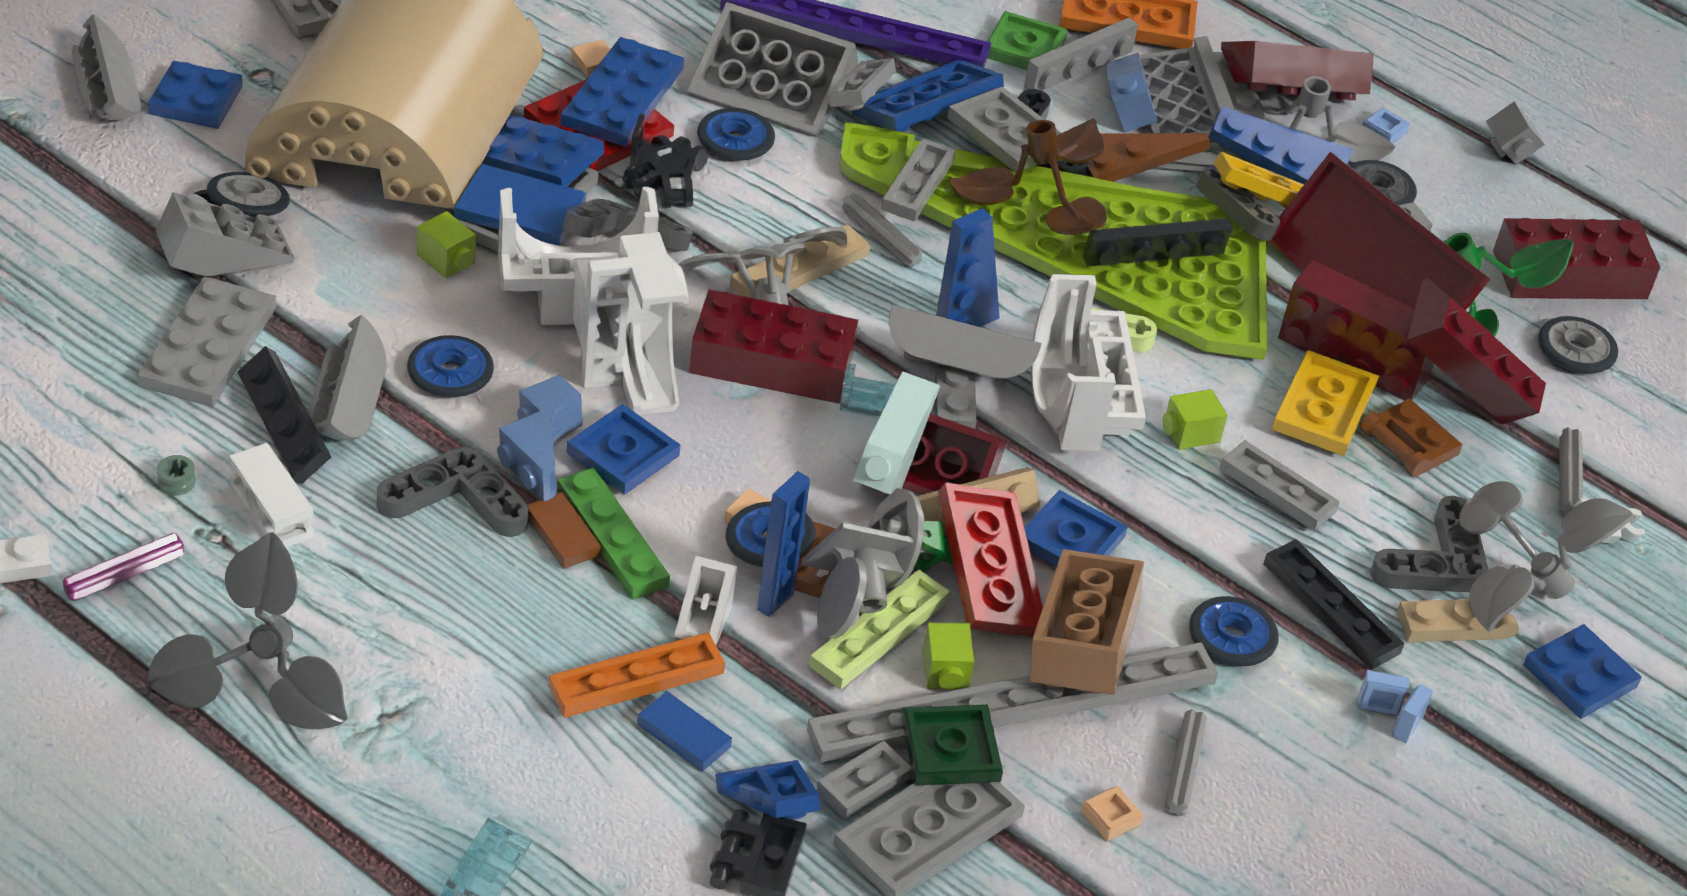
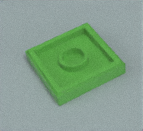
M1004 11L988 42H991L988 59L1027 70L1029 60L1063 46L1068 30Z

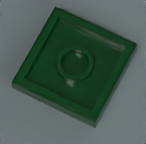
M988 704L903 708L901 720L915 786L1001 782L1003 768Z

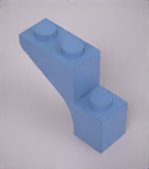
M560 374L520 390V408L517 411L519 420L499 428L500 446L497 448V453L502 465L505 468H510L521 479L523 485L527 489H531L543 501H547L556 495L555 443L569 431L582 426L581 394Z

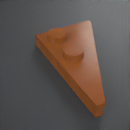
M1100 133L1104 142L1103 153L1099 157L1088 161L1086 173L1089 177L1114 182L1209 150L1210 139L1206 133Z

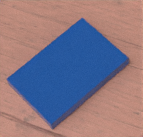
M482 164L455 205L454 217L499 230L500 190L512 188L513 213H516V222L522 230L537 240L560 246L568 234L562 228L568 208L585 203L586 192Z

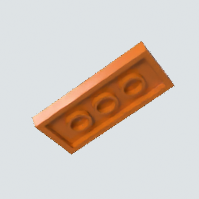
M1063 0L1059 27L1074 32L1094 33L1126 18H1130L1138 24L1135 41L1138 43L1162 45L1171 49L1191 48L1194 41L1198 1Z

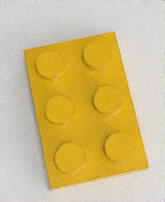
M1308 350L1275 417L1272 430L1345 456L1376 387L1379 375Z

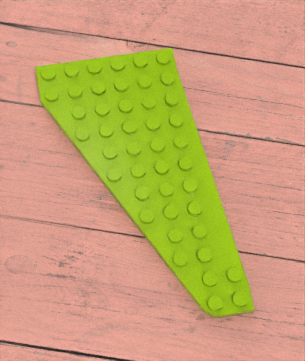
M845 122L839 165L849 180L855 181L885 196L921 141L914 140L915 134ZM956 149L953 164L920 213L951 228L953 220L983 208L993 219L995 250L1050 277L1053 274L1094 275L1097 284L1094 298L1118 310L1125 311L1126 314L1147 317L1156 324L1158 329L1199 348L1201 351L1243 358L1265 359L1267 352L1266 240L1250 235L1207 197L1140 188L1059 171L1067 200L1070 203L1081 197H1089L1099 201L1105 207L1107 212L1106 225L1099 229L1094 228L1093 230L1228 218L1232 227L1224 254L1086 266L1083 258L1089 232L1064 235L1052 231L1047 225V213L1055 207L1063 206L1059 198L1052 169L1040 166L1027 168L1023 171L1020 183L1012 186L1014 195L1010 199L994 205H976L958 196L952 189L949 178H960L971 172L989 167L1006 168L1014 176L1016 173L997 157Z

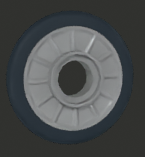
M248 172L219 174L213 177L207 185L208 196L218 206H222V204L233 205L248 216H257L258 214L266 216L275 215L284 211L290 202L289 194L281 184L268 177L263 179L254 177Z
M1575 316L1556 317L1546 322L1539 331L1538 341L1543 353L1552 362L1569 371L1583 374L1600 373L1612 367L1618 358V346L1613 336L1605 328L1588 319ZM1573 341L1581 343L1584 346H1586V348L1577 347L1573 345L1571 342Z

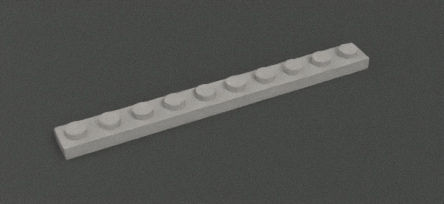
M1200 642L1125 657L1114 695L1104 693L1092 694L1085 690L1066 687H1049L1045 684L1030 682V676L810 718L808 719L807 732L820 763L861 755L882 741H885L891 748L907 746L901 720L903 708L988 704L993 728L1212 685L1216 682L1218 672L1203 644Z

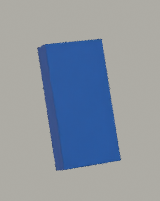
M668 691L638 714L637 725L702 772L731 748V736Z

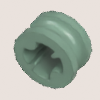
M172 455L162 459L157 466L160 490L175 496L190 492L196 482L193 461L182 455Z

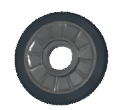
M1362 160L1349 165L1371 184H1379L1386 187L1376 188L1396 204L1403 205L1414 202L1417 195L1415 182L1401 168L1379 160Z

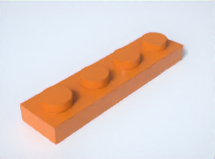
M709 632L549 675L548 687L563 717L566 718L724 674L725 661Z

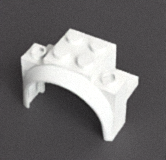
M649 187L642 188L636 216L619 234L599 243L573 247L548 244L528 235L516 222V213H513L512 188L500 190L498 243L500 288H503V291H537L541 325L574 324L572 317L576 259L619 255L620 236L657 232L659 215L655 189Z
M660 232L620 236L619 255L576 259L572 318L583 349L581 366L583 387L593 388L622 384L630 409L638 415L673 412L680 403L673 356L672 311L673 302L682 301L685 304H689L690 300L684 272L667 254Z
M1053 274L1045 292L1035 327L1033 341L1042 344L1038 357L1031 366L1033 397L1039 412L1053 427V432L1058 433L1061 450L1100 451L1103 435H1130L1131 429H1144L1146 422L1125 311L1091 310L1097 285L1094 275ZM1089 342V352L1087 356V343Z

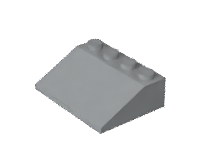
M726 2L688 86L687 94L728 108L750 110L758 113L770 122L817 137L836 108H830L828 93L858 64L856 46L854 43Z

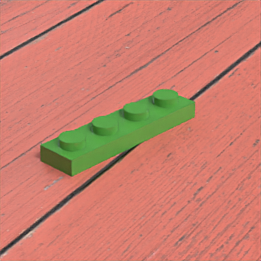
M594 467L557 480V492L564 494L601 545L600 554L632 600L669 587V573Z

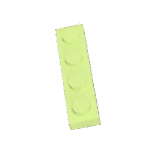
M921 570L916 571L902 585L886 595L887 606L885 609L876 613H863L844 635L837 639H830L811 654L809 667L841 690L949 602L951 591Z

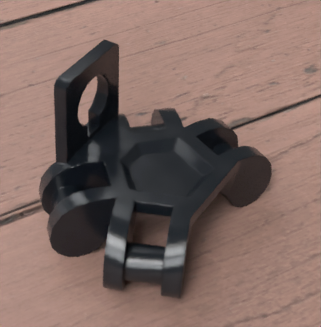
M639 114L632 134L630 165L623 174V183L630 189L634 188V194L639 200L643 187L655 189L656 193L660 186L662 208H671V204L683 203L684 207H692L693 184L691 175L694 169L700 171L707 163L709 157L708 149L701 145L692 148L690 140L683 136L671 142L666 136L658 135L652 139L651 145L644 141L645 115ZM681 178L682 189H671L670 179Z

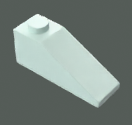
M902 371L866 444L853 481L887 494H891L896 488L902 489L940 385Z

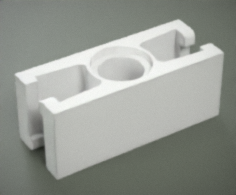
M268 442L229 456L230 465L236 470V472L230 475L231 486L264 535L274 532L285 547L314 538V529L306 521V519L313 517V508Z

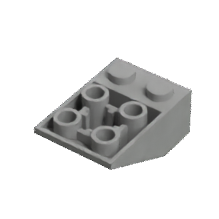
M172 192L155 231L170 267L205 277L293 263L295 259L278 223L273 218L258 214L256 217L248 216L233 205L222 204V206L211 204L203 197L192 193L184 196Z

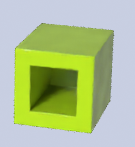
M447 211L417 226V255L445 278L475 263L476 234Z
M1208 389L1170 396L1167 411L1163 414L1162 423L1165 433L1171 436L1178 450L1220 443L1228 414L1214 391Z
M928 622L923 645L927 689L955 690L969 688L974 666L970 623Z

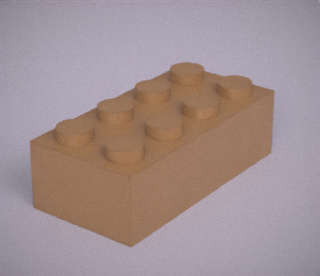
M1066 549L1062 550L1032 639L1030 682L1045 684L1049 687L1085 690L1092 694H1115L1141 603L1144 561Z

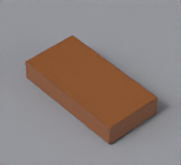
M562 492L547 501L541 499L527 504L528 520L563 569L600 556L601 545Z

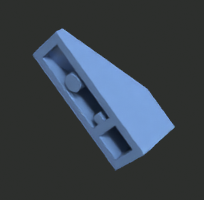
M1139 53L1106 63L1110 92L1124 132L1126 133L1158 122Z

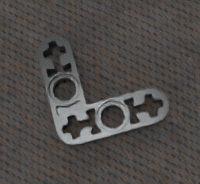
M1215 166L1204 167L1196 183L1197 189L1250 235L1261 240H1272L1280 224L1279 218L1257 200L1250 190L1242 187L1236 190L1224 184L1220 179L1221 174Z
M593 199L568 208L562 228L568 233L587 238H593L614 229L623 231L633 221L638 210L610 200ZM659 218L657 232H660L664 246L673 250L688 251L693 231L680 224Z
M459 447L385 479L377 487V509L382 515L389 518L405 517L459 492L499 535L505 537L518 536L525 532L528 527V506L526 502L480 452L470 447ZM426 478H434L441 483L437 486L427 487L422 485L420 481ZM483 487H490L495 489L497 493L491 496L480 495L477 490Z
M1446 496L1439 502L1434 522L1441 551L1382 549L1377 552L1370 569L1372 579L1378 585L1390 589L1470 592L1474 582L1488 570V565L1480 534L1468 533L1461 526L1460 521H1458V524H1454L1455 518L1459 519L1461 509L1467 500L1458 496ZM1452 540H1463L1470 545V547H1459L1452 542ZM1464 563H1467V569L1463 568ZM1420 567H1432L1438 572V575L1426 574Z

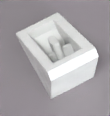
M695 555L674 635L675 638L685 639L709 632L717 646L732 607L737 566Z

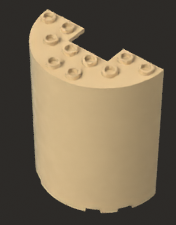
M342 0L252 133L245 154V171L260 179L268 177L280 183L315 188L318 182L314 159L380 169L384 199L454 209L487 155L491 143L499 134L543 58L540 38L530 17L527 19L515 5V0Z

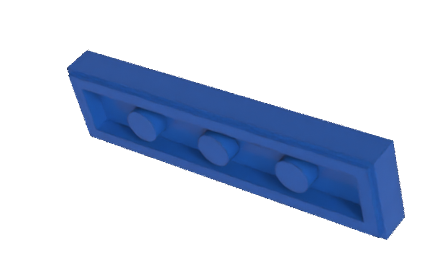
M799 471L772 494L757 610L768 617L773 615L794 595L810 487V478Z

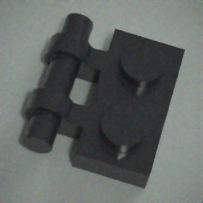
M742 809L734 810L731 819L723 825L720 834L723 842L720 851L714 853L710 864L712 872L709 881L710 885L715 889L722 890L727 887L729 878L738 876L742 877L741 893L752 896H786L806 834L807 823L782 817L775 818L763 813L760 825L758 826L748 823L750 818L748 812ZM744 845L752 846L750 856L738 854L739 848Z

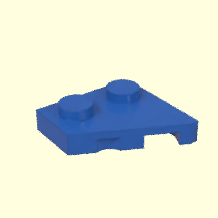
M798 760L715 774L718 793L772 817L799 819L809 812L820 811L819 794Z

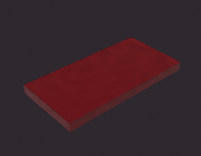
M1332 152L1328 153L1278 217L1280 224L1272 240L1268 241L1302 271L1315 260L1414 309L1422 280L1427 278L1448 294L1464 310H1467L1491 280Z

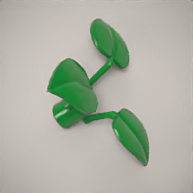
M1456 233L1447 240H1444L1447 245L1477 269H1480L1482 258H1484L1508 277L1515 278L1518 276L1520 285L1525 288H1541L1555 282L1564 273L1573 250L1572 239L1552 240L1530 245L1512 256L1510 259L1512 269H1509L1490 255L1484 246L1477 248L1472 237L1467 233ZM1474 300L1469 306L1468 313L1495 337L1499 328V320L1495 311L1492 309L1477 311Z

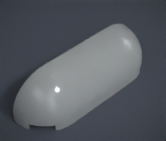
M92 14L82 26L87 31L80 45H73L72 57L83 103L89 111L101 118L124 120L141 111V101L129 55L116 34L101 19Z
M893 304L890 310L889 327L891 335L898 347L905 353L921 360L990 378L1009 379L1023 374L1037 359L1042 344Z
M363 315L358 316L348 324L352 330L343 338L338 346L334 343L329 345L308 411L317 431L335 440H353L364 436L368 432L386 370V354L382 341L374 327Z

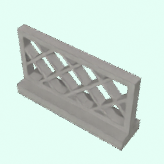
M1208 36L1194 38V47L1139 55L1143 67L1152 66L1156 68L1152 73L1144 71L1148 88L1154 85L1163 89L1159 94L1150 92L1154 109L1156 110L1160 106L1170 110L1167 116L1156 113L1158 122L1148 125L1150 133H1162L1166 128H1169L1178 133H1206L1209 135L1210 130L1200 131L1195 128L1200 123L1212 127L1215 117L1222 106L1235 110ZM1189 60L1190 63L1185 69L1173 64L1174 62ZM1167 72L1177 77L1172 81H1168L1160 76ZM1185 80L1197 84L1192 90L1181 86ZM1172 93L1184 97L1179 103L1167 99ZM1194 101L1205 107L1199 112L1188 106ZM1182 115L1192 120L1185 125L1175 119Z

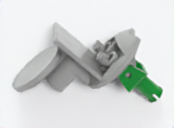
M896 488L876 507L868 528L842 522L801 560L802 566L831 571L819 599L817 626L821 636L837 639L844 635L857 622L859 612L876 613L885 609L887 606L886 590H893L902 585L912 570L927 572L939 562L953 564L948 538H945L943 535L942 523L940 521H924L920 500L912 491Z

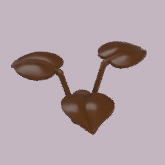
M1095 118L1057 136L1055 124L1052 121L1036 120L1028 124L1026 127L1028 144L1021 145L1022 154L1015 176L1006 168L989 167L971 172L960 178H949L952 189L965 201L983 206L998 204L1010 199L1014 195L1012 186L1020 183L1029 155L1037 164L1050 163L1059 198L1063 205L1055 207L1047 213L1046 222L1052 231L1058 234L1076 235L1090 232L1094 228H1102L1107 223L1106 209L1099 201L1089 197H1081L1071 203L1067 200L1057 161H1062L1063 159L1071 164L1085 163L1099 157L1103 153L1104 142Z

